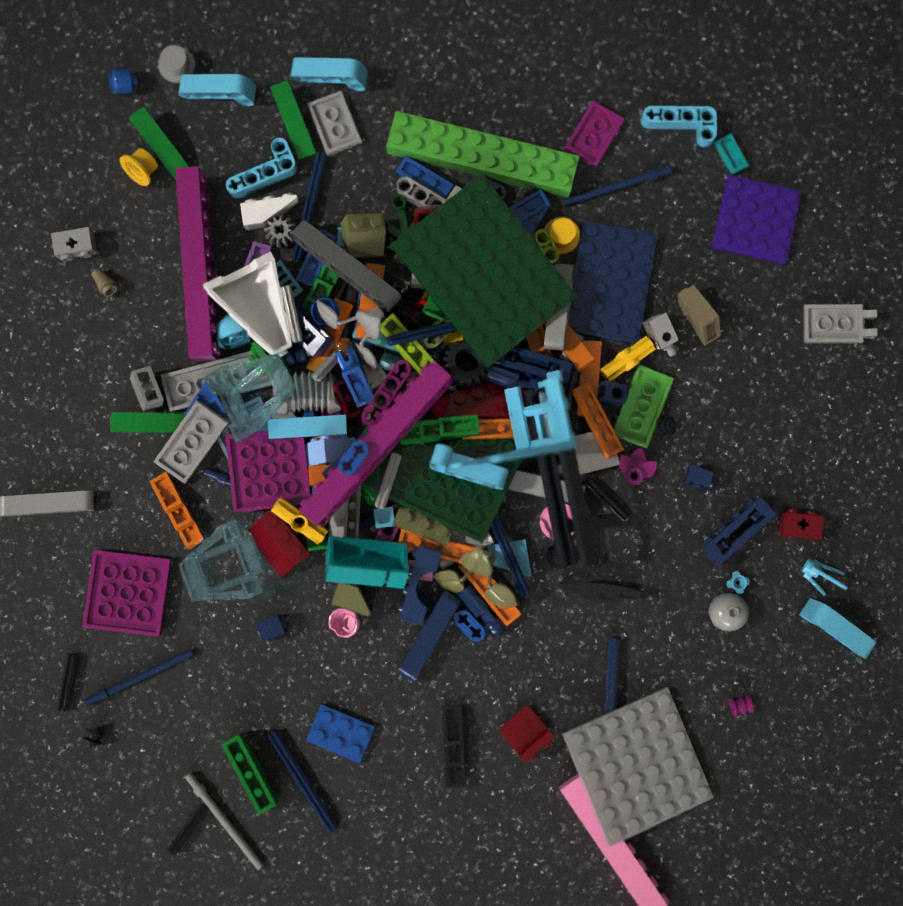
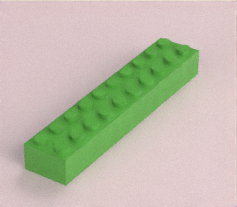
M399 111L395 112L386 146L387 154L403 158L407 156L415 161L476 176L483 174L492 180L537 191L541 189L542 192L568 198L570 195L579 159L578 155Z

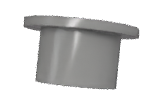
M170 45L162 50L158 60V68L161 75L167 81L180 83L181 75L194 73L195 60L187 49L177 45Z

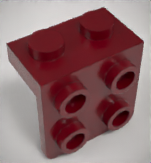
M529 706L523 707L499 729L500 733L518 753L524 763L527 760L529 762L533 761L538 756L537 752L542 747L546 749L553 743L554 735Z

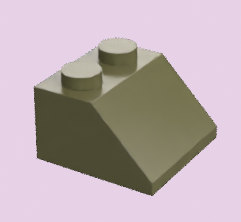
M383 213L346 214L340 224L345 251L355 259L382 258L384 256L386 235Z
M338 583L331 604L371 616L372 610L361 588L356 586V584Z

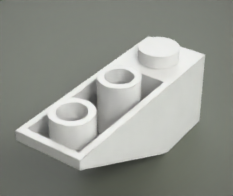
M287 193L278 198L268 196L263 198L264 200L256 201L255 199H249L245 203H240L243 226L246 230L265 228L268 226L267 221L273 222V216L279 218L299 203L297 195Z

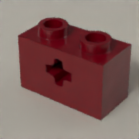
M787 509L785 513H780L778 536L822 540L824 516H817L818 512L806 511V514H798V510ZM798 522L804 523V527L799 526Z

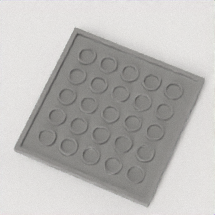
M668 687L562 733L608 846L617 844L714 798Z

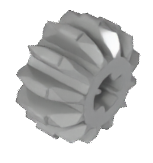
M283 215L280 216L279 220L273 216L274 222L267 221L269 227L264 228V231L268 233L265 238L270 240V245L272 246L276 244L278 248H281L283 243L285 247H288L287 241L294 242L290 233L296 226L295 224H290V218L284 221ZM278 230H280V231L283 230L284 233H283V234H282V233H277V231H278Z

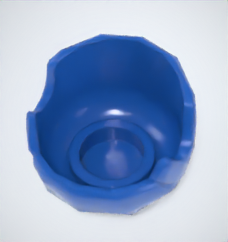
M329 297L319 298V301L330 307L339 318L340 308L338 303ZM315 301L311 306V316L314 322L321 326H329L320 316L317 301Z

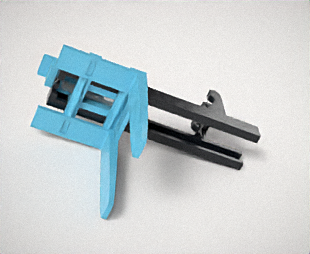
M556 370L546 374L547 380L538 382L539 388L524 391L527 407H524L520 386L504 389L516 450L455 463L450 466L453 469L537 455L559 568L577 565L572 532H575L581 567H586L598 563L592 532L615 525L617 523V516L614 513L594 516L588 513L575 451L577 447L575 436L571 431L567 411L569 408L568 401L565 399L562 381H564L561 370ZM528 416L530 419L534 439L533 441H531L526 419V417ZM557 451L559 453L572 519L568 518L555 456V452Z

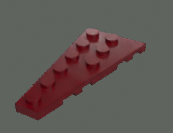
M488 382L442 396L430 409L435 420L442 417L478 415V419L489 417L490 419H510L504 389L508 388ZM520 388L524 407H527L524 394L526 390Z

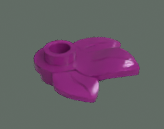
M642 448L635 450L630 457L621 455L619 459V467L625 473L626 482L633 486L639 485L644 478L651 477L657 468L656 461L646 462V456ZM631 473H636L637 479H632Z

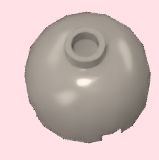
M724 593L716 596L710 603L708 611L713 625L720 630L728 632L736 631L743 627L749 616L748 605L744 599L733 593Z

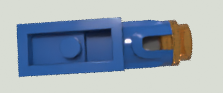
M347 337L339 339L333 343V350L342 369V376L357 407L369 403L374 393L368 383V377L351 341H348Z

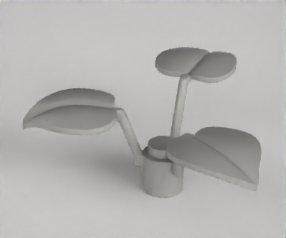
M319 299L316 300L320 316L327 325L334 329L338 328V325L357 319L366 334L359 344L355 343L353 345L361 363L368 368L377 370L376 358L369 349L364 347V342L368 337L375 340L379 338L380 322L385 318L381 309L374 306L367 313L365 311H358L356 316L339 320L337 314L330 307L319 301Z

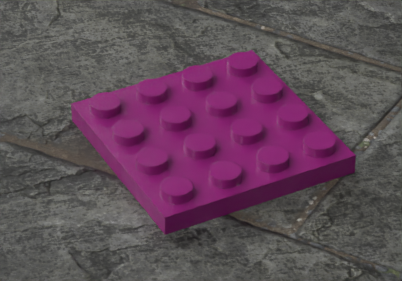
M268 431L225 436L234 513L271 509L280 497L296 506L300 505L306 496H311L304 437L269 439Z
M93 550L82 627L161 637L172 559Z

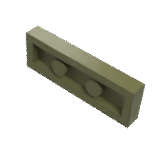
M400 506L393 521V526L446 547L454 531Z

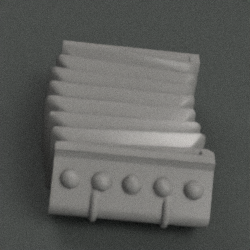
M302 371L300 377L295 372L293 378L290 374L286 378L283 373H280L273 381L275 412L287 415L290 410L295 413L296 408L298 412H300L301 408L304 411L309 408L312 412L313 407L316 411L320 408L322 412L326 408L328 413L340 411L341 405L332 387V384L337 382L338 379L332 375V372H329L328 376H325L321 382L314 381L311 377V372L306 376Z

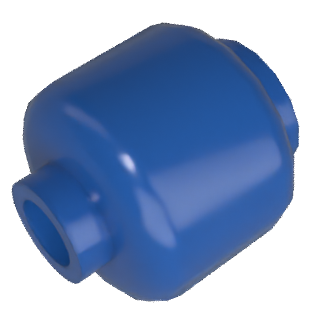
M128 68L113 69L112 74H109L110 90L113 89L116 94L132 93L133 87H137L136 75H132L131 70Z

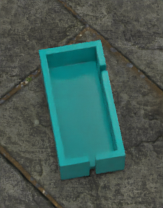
M329 536L326 548V581L383 587V584H386V587L404 589L409 574L406 543Z

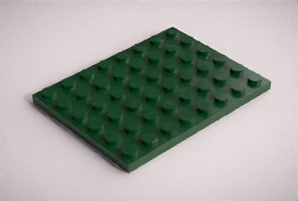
M483 174L479 175L390 245L486 368L490 367L578 297Z
M389 380L386 385L387 388L390 390L396 389V382ZM404 381L388 407L391 408L396 403L394 399L399 393L406 392L409 388L407 386L409 381ZM382 395L377 403L379 406L386 404V399ZM376 408L374 409V411H373V413H372V415H371L369 421H370V420H374V421H375V418L373 417V415H374V413H375L378 409H376ZM431 409L419 421L435 420ZM366 425L361 436H363L367 432V429L369 428L368 425ZM462 438L406 445H400L399 442L360 485L371 492L379 494L391 454H400L401 461L388 500L483 544L523 457L489 462L509 470L504 489L498 490L431 469L430 462L436 444H441L452 448L454 453L477 459L516 450L514 439L462 440Z

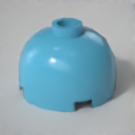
M229 314L225 315L217 324L215 335L220 348L225 349L224 345H230L231 349L250 342L248 332L232 319Z

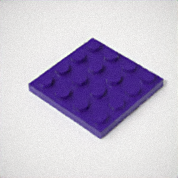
M727 175L711 248L785 265L787 263L802 191Z

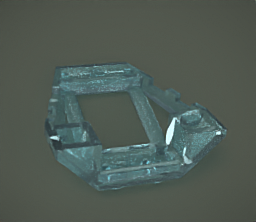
M279 354L256 358L249 362H240L232 366H223L204 377L211 392L219 397L232 423L228 427L236 443L241 442L258 431L296 388ZM255 368L236 385L229 378V376ZM265 371L276 395L250 414L239 391Z
M237 519L215 529V532L210 537H207L196 550H193L178 564L191 601L249 599L265 592L266 569L252 534ZM223 537L225 544L204 552ZM235 548L245 574L209 588L200 562ZM240 584H241L242 589H243V590L222 592V591H224V590H227V589H229V588L235 587V586L240 585Z

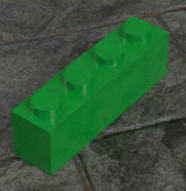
M243 732L221 744L258 815L276 806L279 800Z

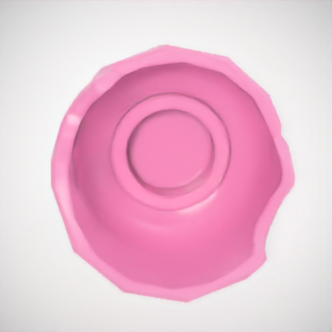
M339 608L330 615L329 628L337 636L349 638L355 635L360 628L359 616L354 611Z

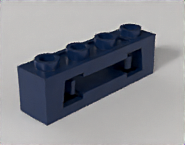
M294 298L303 338L302 341L297 343L304 348L307 355L321 357L334 342L335 338L323 326L314 322L311 314Z
M513 347L493 363L503 368L514 369V372L520 373L521 379L527 381L532 379L544 381L547 379L546 372L561 370L564 380L562 381L564 392L566 391L573 368V363L565 359L559 360L548 354H539L528 348L522 349L519 347Z
M752 497L745 503L746 508L742 512L740 510L735 512L731 516L732 521L728 524L723 523L717 529L718 533L714 537L710 535L702 542L704 546L700 549L715 566H720L776 515L762 497L756 499ZM749 518L752 522H756L755 524H750L728 545L724 541L719 542L721 539L728 537L746 519Z

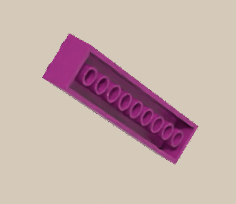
M198 166L175 168L188 355L196 364L208 363L219 360L218 356H221V348L217 344L215 335L216 319L219 318L218 308H215L214 299L207 294L203 287L205 283L216 278L215 271L212 270V263L215 261L214 253L211 252L210 245H213L212 233H209V226H212L211 215H208L210 198L206 194V190L209 189L208 178H205V173Z
M435 361L431 364L428 362L421 369L422 374L418 378L414 377L407 385L409 388L406 392L399 393L394 399L396 403L391 408L387 407L382 412V418L377 423L373 422L367 429L369 432L364 438L361 436L357 440L366 443L369 448V454L356 473L351 476H345L339 471L338 467L334 466L327 473L329 477L324 482L320 481L313 490L315 492L310 497L306 496L302 500L299 510L316 526L322 528L451 386L453 383L452 376ZM363 445L361 447H355V450L357 452L354 455V458H356L359 453H361L362 455L364 454L365 451L363 450ZM353 459L348 464H343L345 467L344 472L353 469L351 467Z

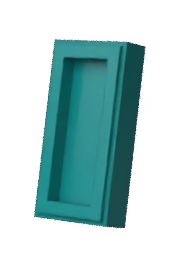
M732 133L714 142L731 175L749 167Z

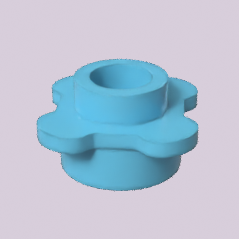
M735 571L726 585L728 588L734 589L737 594H742L744 592L743 589L746 588L750 581L747 577L740 575V572Z

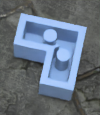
M332 435L320 436V438L309 439L310 443L305 444L307 467L332 464L356 442V438H348V435H339L332 439Z

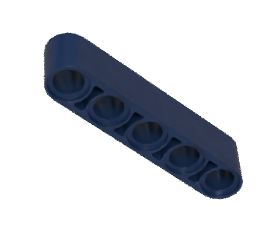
M444 590L399 668L398 674L412 682L416 680L461 602L460 598Z

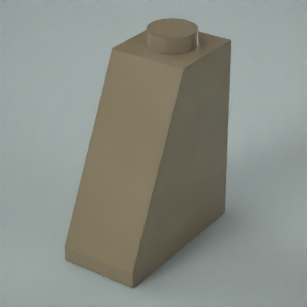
M692 285L689 288H684L677 294L680 308L704 346L721 336L719 315L698 289Z

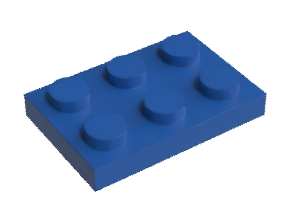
M321 704L306 741L360 763L375 726Z

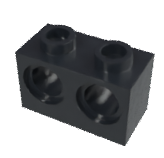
M406 297L397 302L389 314L390 316L393 313L408 331L431 326L434 322Z

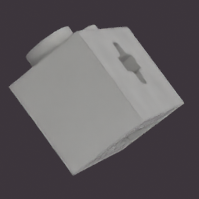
M89 227L51 233L54 256L61 261H71L74 257L89 258L91 254H97L94 232Z
M151 366L132 371L130 380L143 413L162 408L164 399Z

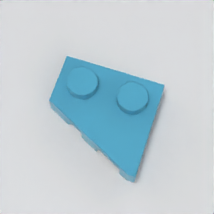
M526 540L509 542L522 574L531 577ZM499 544L487 546L488 551L492 552L496 557L493 566L510 571Z

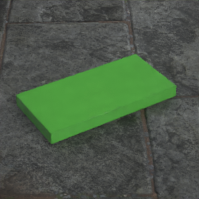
M640 364L637 366L628 389V399L622 405L613 428L619 439L647 449L672 386L673 377Z

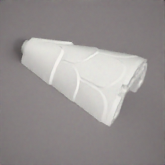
M271 252L254 259L249 265L223 278L219 276L203 285L207 294L226 310L229 316L248 332V335L272 357L277 355L280 358L288 353L287 349L292 346L289 323L284 310L275 258Z

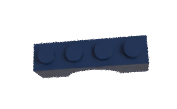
M421 542L419 547H415L412 556L415 559L414 566L410 565L408 576L411 577L410 582L405 584L403 594L406 595L405 601H401L398 610L401 613L400 620L420 626L423 625L430 602L422 596L419 589V581L423 575L438 570L444 548Z

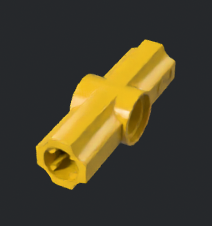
M646 336L632 347H627L616 355V358L603 366L600 371L607 381H613L623 372H628L639 364L640 360L652 353L656 348L653 342Z
M280 497L271 509L273 513L290 524L293 530L301 532L316 544H319L328 533L326 528L316 526L297 507L283 497ZM301 517L305 522L298 524L295 522V519Z

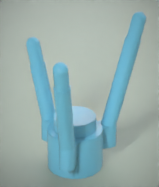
M809 558L801 569L804 572L803 577L808 579L823 596H826V592L812 577L817 578L818 575H821L845 590L848 588L823 572L822 568L840 575H845V572L823 564L816 559L812 560Z

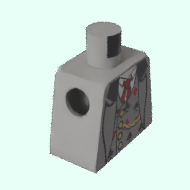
M667 313L657 314L642 322V326L656 350L663 349L667 358L678 353L673 343L678 341V337Z

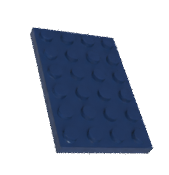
M583 221L572 288L578 297L571 301L568 321L569 326L576 334L632 345L639 341L658 234Z

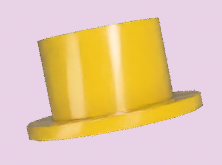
M138 148L131 156L123 155L120 158L122 168L131 179L142 186H148L151 183L150 175L158 168V165L147 151Z
M557 217L545 226V230L550 233L559 254H567L578 246L580 230L571 219Z

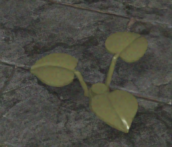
M481 546L462 555L461 563L468 570L463 577L459 578L457 572L449 569L440 570L433 576L443 589L451 593L462 592L464 589L462 582L472 572L481 576H488V589L485 590L484 594L491 603L505 608L518 605L511 589L503 584H491L494 571L492 566L496 557L492 552L484 551Z

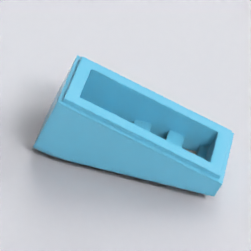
M281 260L277 261L276 268L281 267L283 269L278 273V278L284 273L287 274L279 282L280 287L290 279L292 282L289 285L291 287L296 286V289L292 291L293 297L297 296L303 289Z

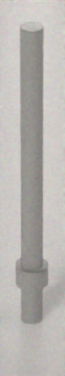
M189 773L185 779L193 787L195 795L197 797L200 796L256 869L259 870L263 867L264 864L208 795L206 787L200 784L192 773Z

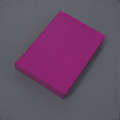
M592 101L564 149L571 154L578 155L580 159L597 168L625 118Z

